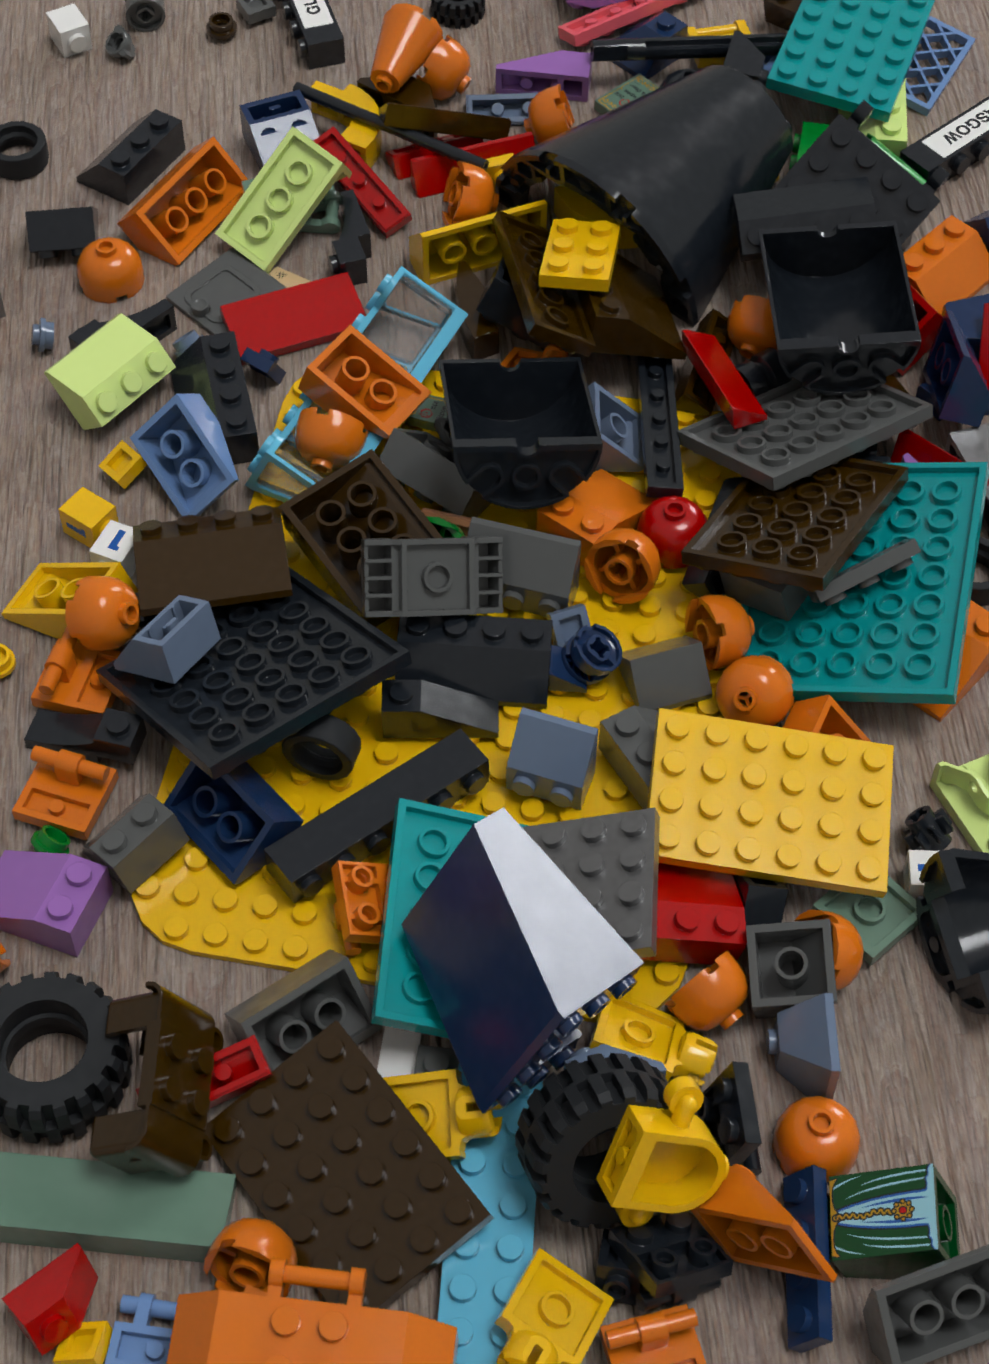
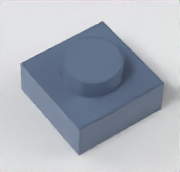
M581 603L546 614L547 620H553V644L562 648L565 642L573 637L585 625L591 627L586 606Z

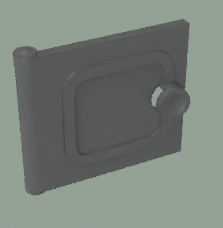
M231 247L227 252L169 293L166 299L212 335L228 332L220 314L221 305L287 287Z

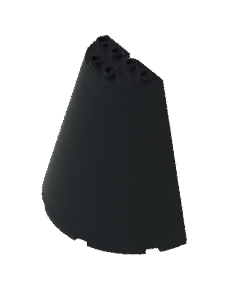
M710 65L513 155L501 167L503 171L496 178L495 193L499 194V203L507 208L528 204L530 187L536 183H542L546 178H549L558 185L573 190L596 204L612 219L635 233L633 241L643 252L649 263L655 267L660 265L663 271L660 284L670 313L694 327L700 321L739 249L733 194L769 190L772 188L793 149L792 126L784 118L782 112L767 94L765 86L760 81H753L731 65L728 67Z

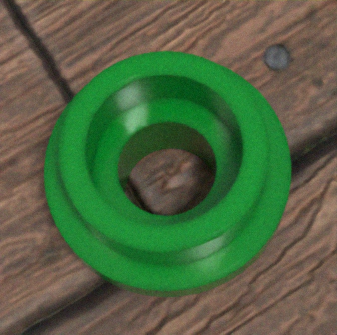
M44 825L41 830L34 832L31 837V843L34 846L35 852L68 854L70 838L60 829Z

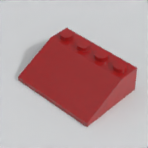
M659 863L656 956L641 959L713 965L716 958L729 951L737 961L747 946L744 905L733 874Z

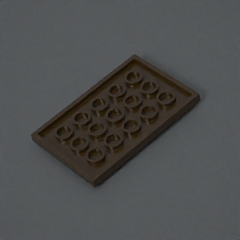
M846 457L837 464L829 465L814 472L809 477L801 478L786 485L785 488L775 491L768 490L764 486L744 478L681 551L682 564L695 566L701 570L731 573L737 577L767 580L772 584L782 583L798 586L808 591H824L908 481V467Z
M337 1020L271 1072L273 1076L254 1085L206 1124L204 1134L209 1137L213 1147L232 1173L236 1174L235 1177L267 1220L274 1222L292 1239L300 1266L351 1272L352 1267L367 1269L364 1307L381 1309L388 1307L494 1219ZM317 1288L327 1302L347 1304L348 1291Z

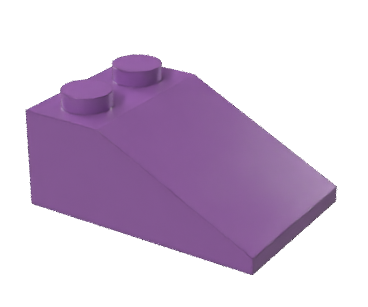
M5 850L0 857V930L78 957L113 893L108 867L73 854Z

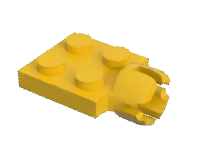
M613 995L609 997L610 1003L597 1016L589 1043L590 1049L606 1044L660 1061L666 1068L665 1078L667 1081L671 1077L689 1076L695 1080L699 1088L702 1087L705 1082L700 1079L706 1073H710L716 1060L718 1045L713 1040L694 1032L685 1031L684 1023L675 1016L625 995L619 1000Z
M457 1069L383 1078L447 1160L466 1159L465 1148L470 1140L496 1136L501 1130L502 1117L493 1118L492 1111L502 1109L500 1104L483 1114L476 1104L470 1087L463 1085L462 1073Z
M539 1247L530 1259L495 1321V1324L507 1334V1342L498 1356L497 1364H581L614 1298Z

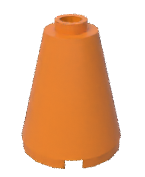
M407 3L395 4L384 15L370 75L374 86L383 93L397 92L425 63L433 49L443 39L442 29L433 16L429 20L422 15L424 10L418 6Z

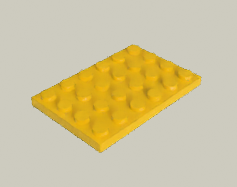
M659 708L656 715L647 809L655 807L660 817L659 863L883 898L887 893L894 745Z

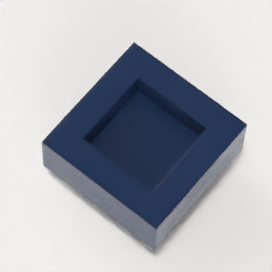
M247 347L240 358L251 369L278 384L281 383L286 374L277 365L279 358L264 349L257 353Z

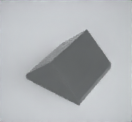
M684 635L622 652V661L618 668L635 706L659 710V708L673 709L712 698V689L701 641Z

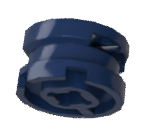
M594 624L591 627L585 625L565 642L562 648V661L565 669L577 681L587 685L598 684L620 665L622 661V648L613 632L606 627ZM576 666L581 670L578 674L573 671Z

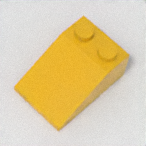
M120 562L39 563L1 614L4 619L58 639L62 637L67 627L65 621L67 600H73L75 591L78 588L75 584L80 579L86 576H110L118 578L129 585L135 593L138 592V589Z

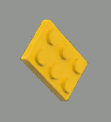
M573 218L553 219L539 272V287L608 292L621 236V224L610 223L606 220L591 222L577 221Z

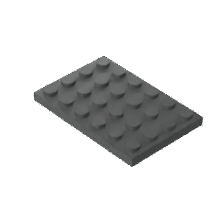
M794 379L755 397L767 414V420L733 429L725 414L721 411L678 430L677 434L679 435L680 445L716 462L720 466L740 474L744 478L764 486L768 490L775 491L781 490L786 485L801 478L809 477L814 472L829 465L837 464L848 456L863 452L866 448L876 443L889 440L892 436L904 430L915 428L919 423L933 417V404L886 384L863 392L833 395L805 389L802 382Z

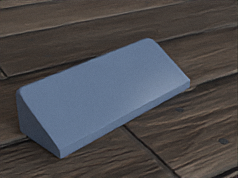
M537 93L466 95V113L511 119V126L524 125V119L529 118L528 106Z

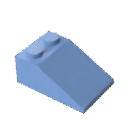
M177 393L130 437L181 516L195 515L198 517L239 480L220 423L201 394Z

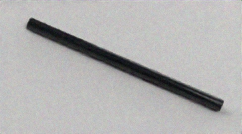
M296 82L293 87V91L300 90L303 97L307 100L456 162L471 163L485 171L488 168V160L416 130L384 126L380 115L300 82Z

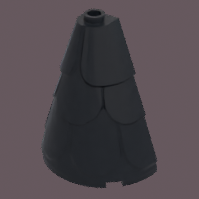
M957 848L938 851L928 859L919 877V880L924 883V891L922 896L916 897V912L923 948L936 977L947 993L956 992L963 999L961 1000V1006L976 1014L988 1015L989 853Z

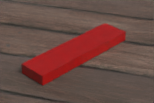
M334 126L314 140L315 143L344 163L352 172L350 178L345 177L337 182L345 191L354 190L361 210L386 238L413 220L411 213Z

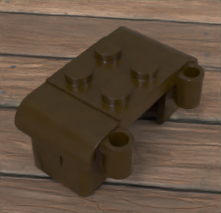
M148 981L145 987L153 992L115 999L109 1004L105 1031L106 1038L142 1031L139 1055L143 1056L137 1102V1106L142 1109L95 1117L90 1154L92 1157L131 1175L163 1170L176 1177H184L190 1174L199 1162L209 1160L212 1155V1143L209 1137L204 1134V1131H206L207 1115L210 1108L209 1096L212 1070L214 1068V1053L223 1049L224 1039L221 1031L215 1027V1020L210 1013L158 983Z

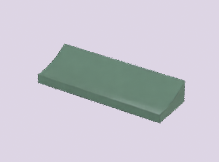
M0 1151V1242L69 1249L78 1243L83 1251L204 1263L212 1242L222 1229L230 1224L237 1186L236 1174L193 1170L187 1176L176 1177L163 1170L131 1175L102 1161Z

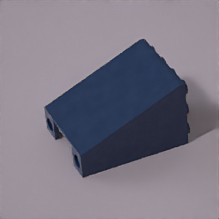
M504 807L472 825L401 924L476 1104L483 1114L498 1104L503 1109L509 1106L522 1094L523 1090L521 1087L527 1085L529 1089L537 1086L550 1073L549 1067L553 1066L556 1070L562 1068L564 1061L575 1052L572 1047L583 1035L577 1028L584 1020L582 1016L587 1014L590 1018H593L610 1003V996L613 995L619 1000L627 994L637 983L633 976L644 964L642 959Z

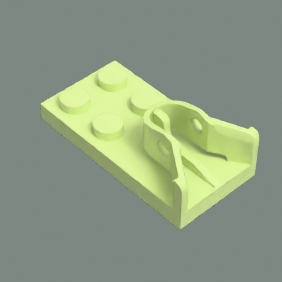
M292 126L215 234L269 274L333 184L345 177L350 178L352 172L344 163Z
M989 754L960 766L944 761L937 763L929 786L973 851L989 853Z

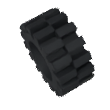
M431 0V13L440 25L445 22V27L450 28L451 25H455V29H460V25L469 28L470 22L476 25L479 23V19H483L485 0Z

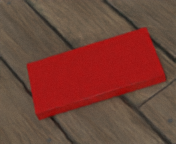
M348 272L220 306V314L227 331L235 332L240 358L247 347L257 353L264 349L275 356L334 341L350 324H353L360 313L366 317ZM370 325L365 330V332L370 331Z

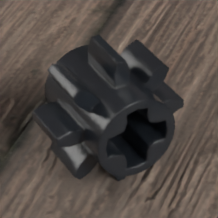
M922 806L910 813L905 819V824L908 828L903 830V833L906 835L904 840L911 850L923 848V850L942 851L952 840L949 833L954 831L951 826L953 822L943 808L938 809L934 813L930 806Z

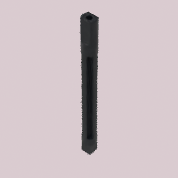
M787 33L744 35L764 56L778 55ZM733 35L591 40L590 59L591 62L726 57Z

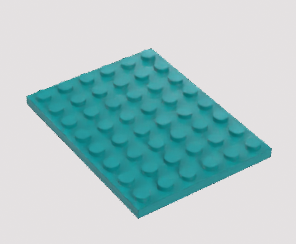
M988 462L886 463L908 467V481L839 572L904 539L915 538L921 552L911 557L913 564L897 572H892L891 568L879 573L880 580L866 588L859 589L858 585H855L845 590L847 597L830 606H826L825 602L812 603L808 595L789 622L742 604L747 614L752 617L755 626V632L746 656L766 655L782 663L790 673L793 681L794 700H806L830 694L835 701L956 704L989 476Z

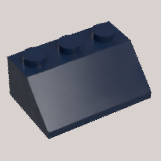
M946 310L923 368V374L940 419L979 428L983 417L989 415V389L987 381L984 379L981 366L953 311Z
M190 761L163 804L175 814L186 834L233 884H240L265 866L264 849L299 828L304 822L247 762L235 767L230 773L213 780L195 763Z

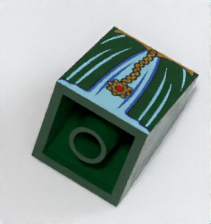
M934 1164L829 1177L830 1193H827L828 1220H831V1235H829L830 1262L834 1263L846 1278L894 1280L960 1255L956 1197Z

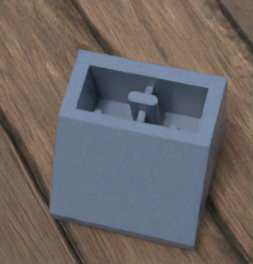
M178 595L128 643L113 663L115 669L175 684L221 639L209 601Z

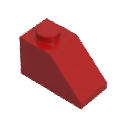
M76 1243L1 1299L19 1329L43 1356L81 1328L98 1280V1275L82 1247Z

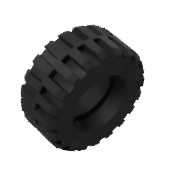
M44 972V977L34 978L33 974L20 977L22 982L13 986L8 982L0 987V1129L2 1134L13 1139L17 1138L19 1133H21L24 1141L27 1143L38 1144L41 1138H48L50 1144L64 1142V1135L74 1133L77 1138L88 1133L86 1126L93 1123L95 1117L108 1115L107 1109L109 1106L114 1109L119 1106L124 1098L122 1088L129 1086L132 1076L130 1065L133 1063L132 1050L127 1034L105 1037L108 1008L113 999L111 996L104 995L103 988L94 982H88L85 986L82 976L71 973L67 974L66 978H60L58 972ZM64 1033L78 1037L87 1044L85 1053L78 1064L59 1078L44 1082H31L17 1078L9 1073L11 1063L18 1051L28 1042L42 1035Z
M598 1053L588 1055L586 1061L578 1063L577 1060H573L565 1064V1070L557 1075L552 1072L544 1079L545 1085L540 1090L535 1088L527 1100L529 1108L522 1109L517 1122L519 1128L515 1134V1146L518 1150L517 1156L545 1209L550 1210L557 1219L567 1223L570 1221L574 1226L589 1228V1225L593 1224L597 1229L611 1228L612 1223L619 1222L620 1225H624L615 1207L610 1206L596 1180L609 1149L590 1156H578V1154L594 1136L604 1130L619 1126L628 1104L668 1109L669 1107L663 1099V1091L668 1081L657 1067L650 1066L648 1061L634 1056L629 1059L627 1054L610 1053L609 1057L604 1058L603 1054Z

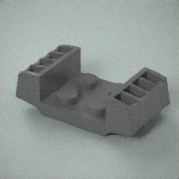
M461 536V538L361 539L362 616L418 617L503 613V537Z

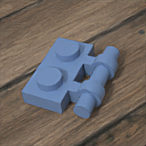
M142 1292L140 1297L123 1294L120 1302V1313L135 1315L133 1323L115 1321L105 1364H166L172 1329L150 1326V1322L153 1318L174 1321L177 1302L156 1299L155 1294Z

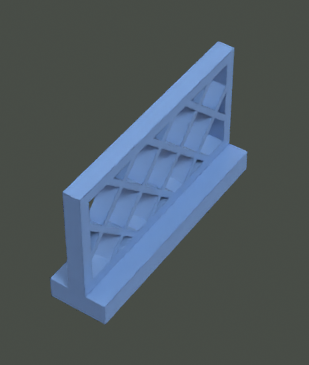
M932 16L929 17L926 27L934 30L935 33L924 34L923 32L919 44H921L924 51L915 52L911 63L912 68L908 70L906 78L917 77L919 82L918 85H909L906 80V106L925 116H928L976 40ZM949 41H956L964 45V47L952 48ZM940 42L943 49L932 50L929 43ZM937 58H948L951 65L940 66ZM928 59L932 67L921 68L917 60ZM936 75L939 82L928 83L925 76ZM924 93L928 102L925 103L915 98L913 94Z

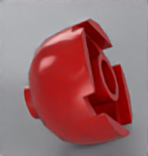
M676 495L663 496L651 502L642 511L636 530L644 533L653 541L658 549L663 568H686L689 565L682 564L681 551L707 522V518L699 506L688 498Z

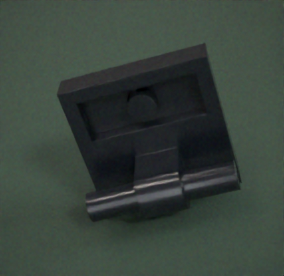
M732 1061L703 1092V1104L695 1112V1115L705 1123L723 1154L727 1156L729 1165L732 1166L733 1164H741L743 1162V1166L751 1170L756 1176L762 1172L758 1147L762 1144L749 1065L746 1062Z
M689 1211L662 1213L652 1216L642 1226L627 1227L622 1225L609 1229L608 1243L610 1247L647 1289L645 1292L636 1294L635 1297L636 1305L641 1312L663 1305L672 1308L694 1301L698 1294L719 1288L721 1286V1278L731 1276L733 1260Z

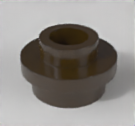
M217 12L209 17L206 29L210 37L217 40H227L237 32V24L229 13Z

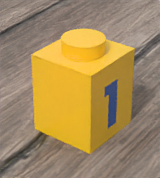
M83 486L58 509L63 532L89 548L93 546L110 520L119 522L116 506Z

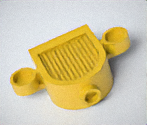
M689 1076L674 1078L664 1088L663 1099L669 1107L668 1109L628 1104L596 1177L610 1206L615 1207L620 1220L627 1227H637L646 1224L652 1218L654 1212L681 1213L694 1209L711 1198L721 1183L727 1178L729 1172L727 1156L723 1154L705 1123L698 1116L694 1115L702 1106L704 1095L695 1080Z

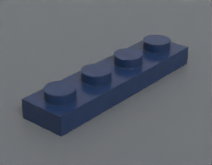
M811 1165L783 1178L784 1208L796 1219L830 1264L826 1169ZM786 1273L788 1349L803 1353L833 1342L831 1282Z

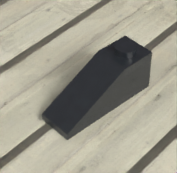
M424 680L382 681L381 714L383 738H446L459 729H462L469 738H499L498 701Z

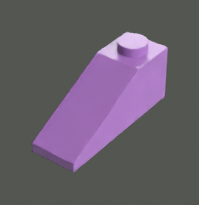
M561 50L497 64L496 93H538L548 87L560 84V91L564 90L568 100L588 102L592 78L590 53Z

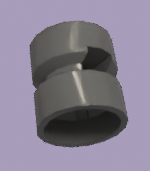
M125 0L128 24L135 30L142 32H151L158 29L165 20L164 0Z

